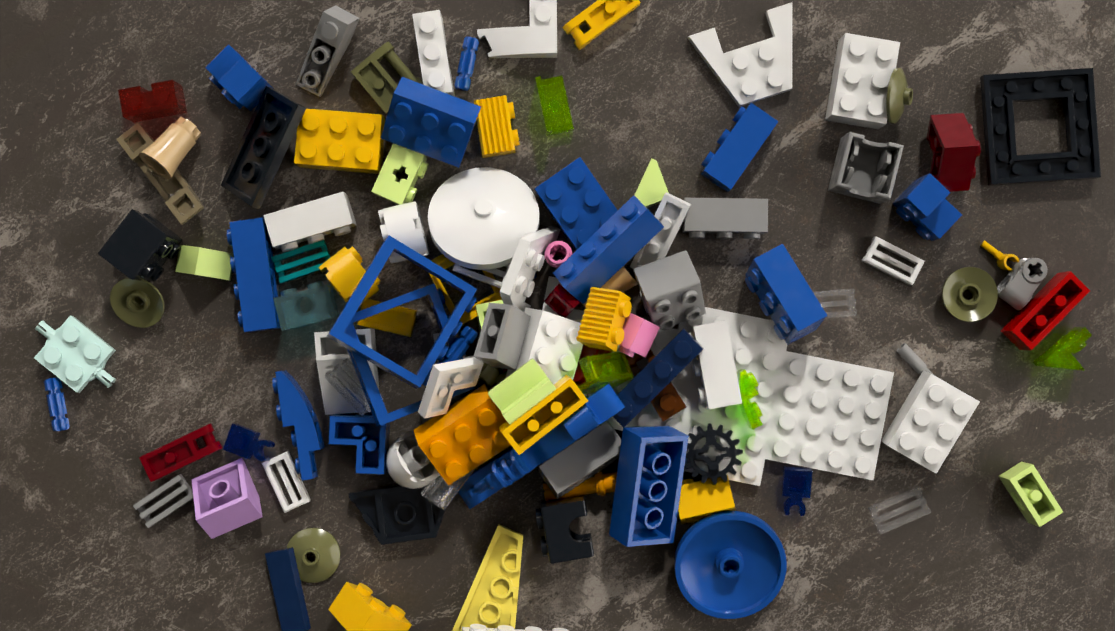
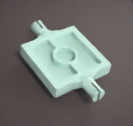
M70 315L62 326L56 330L46 324L45 321H41L39 323L40 326H36L35 330L45 336L47 340L34 359L75 392L80 393L90 381L96 378L107 388L111 387L112 383L116 381L115 378L104 370L107 360L116 350L77 318Z

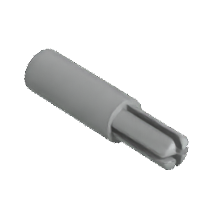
M906 343L901 345V349L898 348L896 350L918 374L921 375L923 371L933 374Z

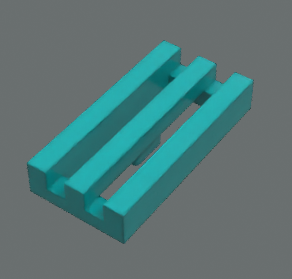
M325 240L271 258L275 263V270L279 275L280 283H285L320 271L318 267L321 264L286 276L285 270L323 257L327 261L331 256ZM318 248L322 249V252L284 265L281 264L283 260Z

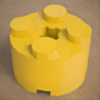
M353 246L349 249L343 247L318 267L322 273L326 270L328 271L325 274L327 280L346 303L366 272L361 265L363 262L362 257ZM378 277L362 303L379 291L380 279Z

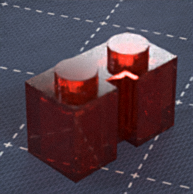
M174 80L152 83V91H148L141 86L118 90L122 115L133 123L187 113L183 87Z

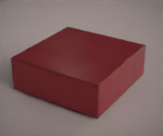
M560 284L544 300L552 310L564 318L580 303Z

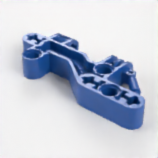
M608 383L590 396H586L588 399L587 403L520 455H518L513 447H510L457 483L454 487L468 508L475 507L503 487L510 486L535 467L621 411L625 406L611 385Z

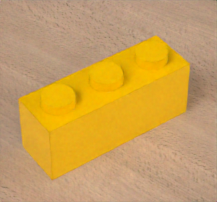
M565 375L554 384L556 387L555 391L509 425L506 421L499 427L501 433L518 455L588 402V399L569 376Z

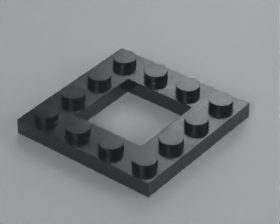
M1093 68L989 74L980 77L988 186L1097 179L1101 177ZM1064 99L1067 152L1017 155L1013 102Z

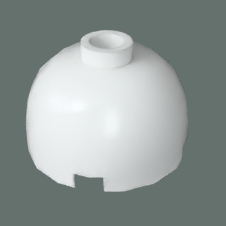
M414 431L404 433L389 447L386 455V467L389 475L400 486L409 489L422 488L440 476L439 472L419 447Z

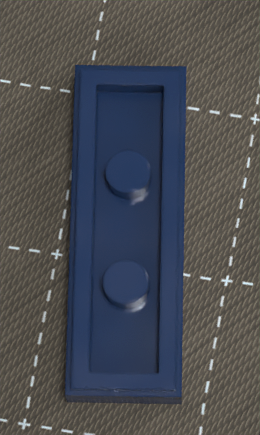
M293 547L265 553L282 631H307L311 629Z

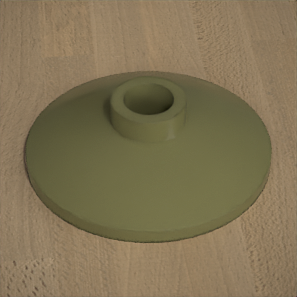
M895 68L888 84L886 111L888 121L891 124H896L899 121L905 106L911 105L913 100V89L908 88L906 76L902 68Z
M964 267L948 276L943 285L942 300L946 310L953 317L965 322H975L984 319L994 310L998 300V290L994 279L986 271L976 267ZM964 290H968L971 293V297L968 300L963 297Z
M124 278L118 281L111 290L110 303L112 309L125 323L134 327L146 328L155 325L162 318L165 310L164 300L159 290L150 282L144 279L138 281Z
M303 529L296 533L287 545V548L293 547L301 581L308 583L324 581L336 571L340 563L341 552L339 544L335 537L324 529ZM308 552L315 554V561L311 562L307 559Z

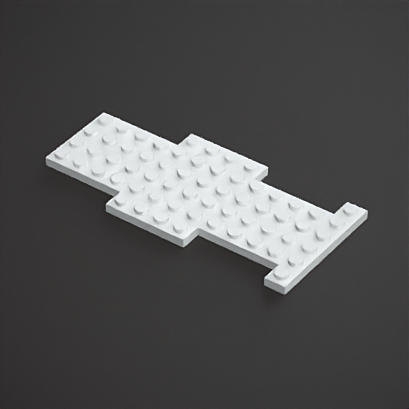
M549 276L545 299L558 284L561 285L556 277ZM544 302L543 311L558 315ZM705 307L706 314L701 315L697 320L681 322L678 324V329L671 328L658 331L650 347L654 356L683 328L690 333L691 326L727 320L742 403L714 409H707L705 404H700L698 388L702 387L700 376L695 377L691 361L671 381L685 403L686 408L667 420L662 421L650 402L624 428L671 426L687 435L692 433L696 436L698 435V426L703 431H706L709 423L712 424L713 430H717L719 425H723L722 432L726 434L732 430L731 440H740V443L735 448L743 450V454L736 456V459L742 463L741 466H733L737 472L735 476L730 473L726 474L728 480L760 486L765 459L868 480L874 479L894 372L786 351L787 343L784 339L781 340L774 330L775 324L773 320ZM573 309L566 318L581 323L584 311ZM618 345L616 352H611L588 396L608 383L615 393L618 394L634 378V375L622 358L624 353L618 351L620 345ZM645 357L637 362L640 369L648 364ZM613 417L601 424L603 425L609 421L614 429L623 431V427ZM706 437L697 442L694 450L701 449L706 444ZM716 437L717 443L722 447L729 448L723 439ZM710 447L708 452L704 453V456H708L710 461H715L716 456L725 453L715 452L714 447ZM731 458L721 461L718 465L719 472L728 466ZM685 459V465L689 463V459ZM695 461L701 470L708 472L707 465L702 461ZM684 467V471L693 473V468L685 469Z

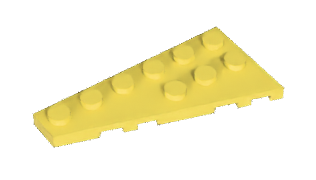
M498 524L452 631H462V627H470L471 624H482L487 628L508 625L515 629L523 534Z

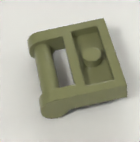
M390 42L384 43L351 71L386 115L389 111L393 93L398 85L380 65L379 62L382 59L386 58L401 77L423 84V81L419 77L416 78L394 52L395 48Z

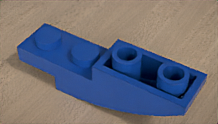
M286 370L275 372L276 377L272 380L274 393L279 395L280 405L276 406L277 418L279 421H282L283 427L294 425L295 430L291 432L293 447H297L299 458L295 459L297 474H301L302 481L314 479L318 476L314 451L325 448L318 418L312 404L297 381Z

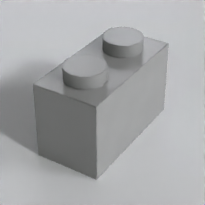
M489 303L474 357L495 368L516 370L531 316L510 304Z

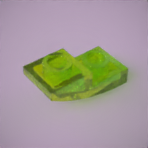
M740 369L736 372L742 403L739 405L748 427L754 430L763 425L760 420L763 414L755 401L752 403L749 401V399L758 395L756 387L759 384L751 371L747 373L745 369Z

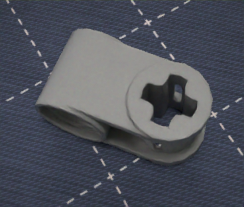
M1039 258L1020 259L998 285V297L1016 310L1024 308L1047 275L1048 268L1046 263Z

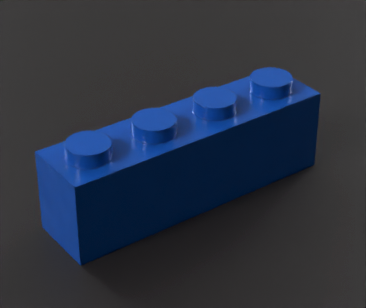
M634 195L563 262L553 274L570 294L584 304L589 298L588 294L591 287L601 288L657 235L664 226Z
M264 218L229 222L230 229L227 230V240L229 245L233 247L234 254L230 258L232 272L236 273L237 284H234V293L236 300H240L241 311H238L239 326L243 327L244 332L283 328L275 266L271 258L273 257L272 244Z

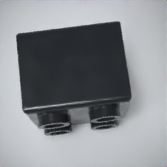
M131 209L98 254L128 278L138 281L144 279L148 282L152 280L154 282L164 272L162 266L168 258L172 260L181 249L179 244L182 239L153 216L146 213L141 214L139 211Z
M584 495L549 501L544 500L541 502V508L536 509L538 529H544L545 536H541L540 540L543 557L549 556L551 564L594 556L591 533L576 534L569 528L572 520L577 517L587 516Z

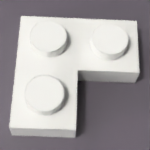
M472 357L433 365L418 413L424 419L447 414L454 391L476 386L484 363Z

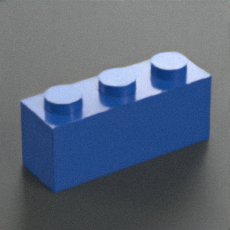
M750 103L746 109L741 106L732 119L736 122L735 126L731 131L725 129L718 139L717 143L721 146L715 154L710 151L701 163L705 167L701 175L727 193L735 185L778 123L776 119L753 103Z

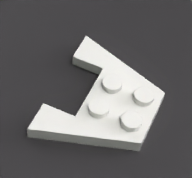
M792 2L765 12L773 37L723 53L715 28L688 36V40L738 107L792 89Z
M549 226L520 238L500 289L504 304L513 305L523 312L525 308L531 307V305L525 303L526 297L531 296L534 290V276L536 271H540L544 264L545 256L543 253L547 246L557 240L561 229Z

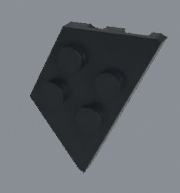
M443 479L432 481L428 485L416 489H409L399 485L350 492L348 494L350 500L355 503L361 512L362 518L374 531V535L379 543L385 545L436 538L455 482L448 486Z

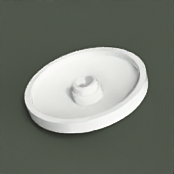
M481 167L468 169L447 179L433 195L428 209L429 231L435 246L450 261L470 269H496L511 263L521 237L538 231L539 207L531 189L517 176L497 168Z

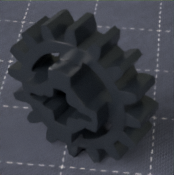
M709 423L706 431H703L698 426V435L688 434L691 443L687 445L688 453H686V459H689V463L684 467L685 469L693 468L694 471L691 476L693 479L698 475L702 476V484L707 481V478L711 479L713 485H716L717 478L720 477L724 482H727L726 474L730 473L735 476L737 472L733 466H741L742 462L736 459V456L743 454V450L735 448L740 443V440H731L732 430L726 434L723 433V425H719L717 430H713L712 424ZM706 437V444L701 449L694 450L697 442ZM716 437L723 439L729 448L722 447L717 443ZM710 447H714L715 452L725 453L716 456L715 461H710L708 456H704V453H707ZM731 458L728 466L719 472L718 465L721 461ZM695 461H702L707 465L708 472L701 470Z

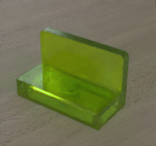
M562 75L541 80V76L535 77L547 136L573 131L574 127Z
M622 352L586 356L579 360L586 380L585 383L578 386L583 394L594 393L608 383L614 389L633 378L627 358Z

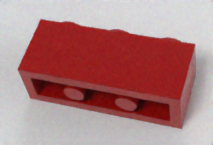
M1071 271L1057 273L1001 332L1019 350H1033L1090 290Z

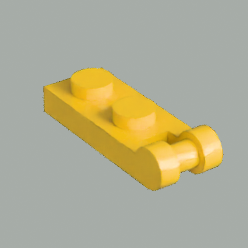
M597 0L567 22L563 29L567 35H572L575 40L574 44L578 50H581L640 6L641 2L639 0ZM583 23H586L590 28L585 34L579 28Z

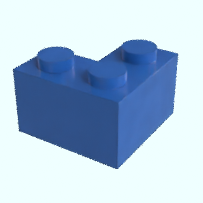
M229 44L205 67L212 74L209 79L220 90L224 87L221 93L239 109L244 106L252 111L257 106L265 87L273 88Z
M930 173L914 180L892 203L897 208L896 213L905 221L910 220L917 227L915 229L916 232L925 240L930 239L934 241L940 239L962 216L945 199L950 192Z
M335 414L330 416L329 444L357 445L356 473L385 474L388 472L386 455L389 450L390 422L376 426L373 416Z

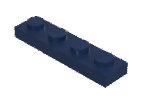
M683 328L617 394L625 407L612 417L624 428L704 348Z

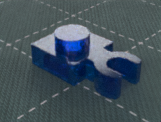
M232 423L223 450L245 459H251L254 454V457L259 461H270V457L263 454L264 446L275 447V443L271 440L258 441L259 432Z
M784 466L781 493L782 496L789 497L784 502L786 515L790 514V508L793 505L799 506L800 516L805 515L806 508L802 498H810L813 473L811 468Z

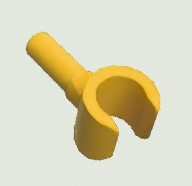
M985 240L980 245L997 259V265L1002 270H1012L1006 264L1008 258L1013 262H1019V258L1016 255L1003 254Z

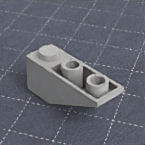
M336 5L323 11L296 85L318 97L322 96L350 44L359 17Z

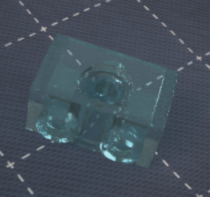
M323 281L308 284V290L297 292V288L287 289L280 292V297L273 298L281 331H288L338 318L339 312L332 286L324 285ZM308 297L313 305L308 313H304L300 308V303L304 298Z

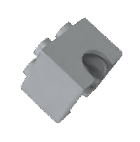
M848 132L840 139L828 191L878 204L891 200L904 145L892 142L877 143L864 139L865 135Z
M686 250L634 268L635 277L640 288L641 301L648 319L651 323L659 326V330H669L675 324L687 320L694 321L700 318L701 315L706 314L701 282Z

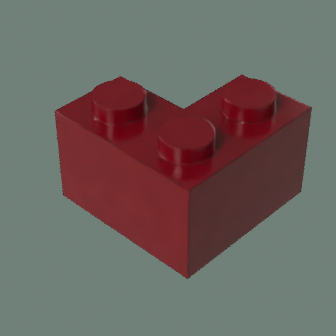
M964 113L930 115L927 140L933 152L930 174L949 192L968 191L971 179H974L976 176V157H979L981 153V145L979 140H976L973 135L972 124H968Z

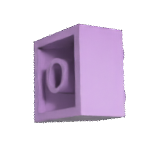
M242 458L191 479L196 521L211 539L263 517L258 492Z

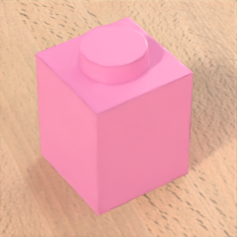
M630 313L625 318L623 325L624 339L618 351L632 358L635 353L646 358L660 327Z

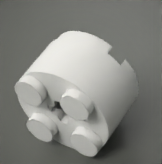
M416 201L378 210L381 222L380 229L384 241L390 235L422 256L429 254L428 243L423 229L424 226ZM394 251L389 257L391 264L407 260Z

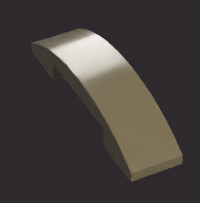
M137 122L116 139L132 161L138 164L166 201L165 204L180 224H185L204 209L201 201L178 169H176L171 179H165L151 170L142 161L139 153L155 140L140 123Z

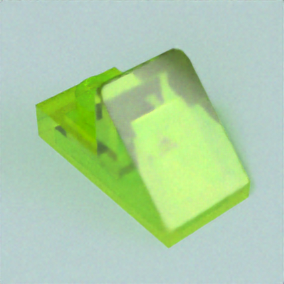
M1074 327L1034 360L1033 363L1040 367L1084 371V368L1071 353L1075 354L1081 351L1087 345L1085 341L1092 334L1086 327Z

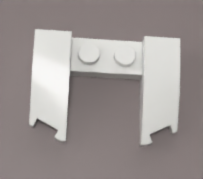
M529 0L530 26L477 29L479 39L486 37L492 49L491 52L487 53L488 57L557 58V0Z

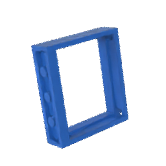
M388 235L327 337L417 389L422 384L427 385L431 368L435 361H441L449 348L445 344L450 335L455 337L463 324L460 318L464 311L469 313L474 306L477 298L473 296L477 289ZM393 251L463 293L416 375L344 333Z
M431 284L356 312L344 333L360 342L353 323L428 296L441 331L450 314L446 315L444 310L445 298L441 289H436L435 284ZM450 335L446 345L450 347L456 338ZM347 349L376 426L384 425L419 410L422 400L387 413L368 361ZM475 387L455 390L452 397L475 389Z

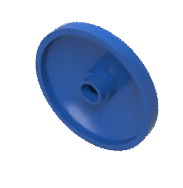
M722 511L700 519L686 531L676 549L674 569L680 591L693 607L712 617L736 619L752 615L772 602L784 583L787 561L785 550L778 535L765 521L741 511Z

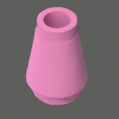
M554 241L545 250L547 263L556 269L572 255L571 247L563 241ZM557 256L564 257L563 260L559 259L558 261H555V258Z

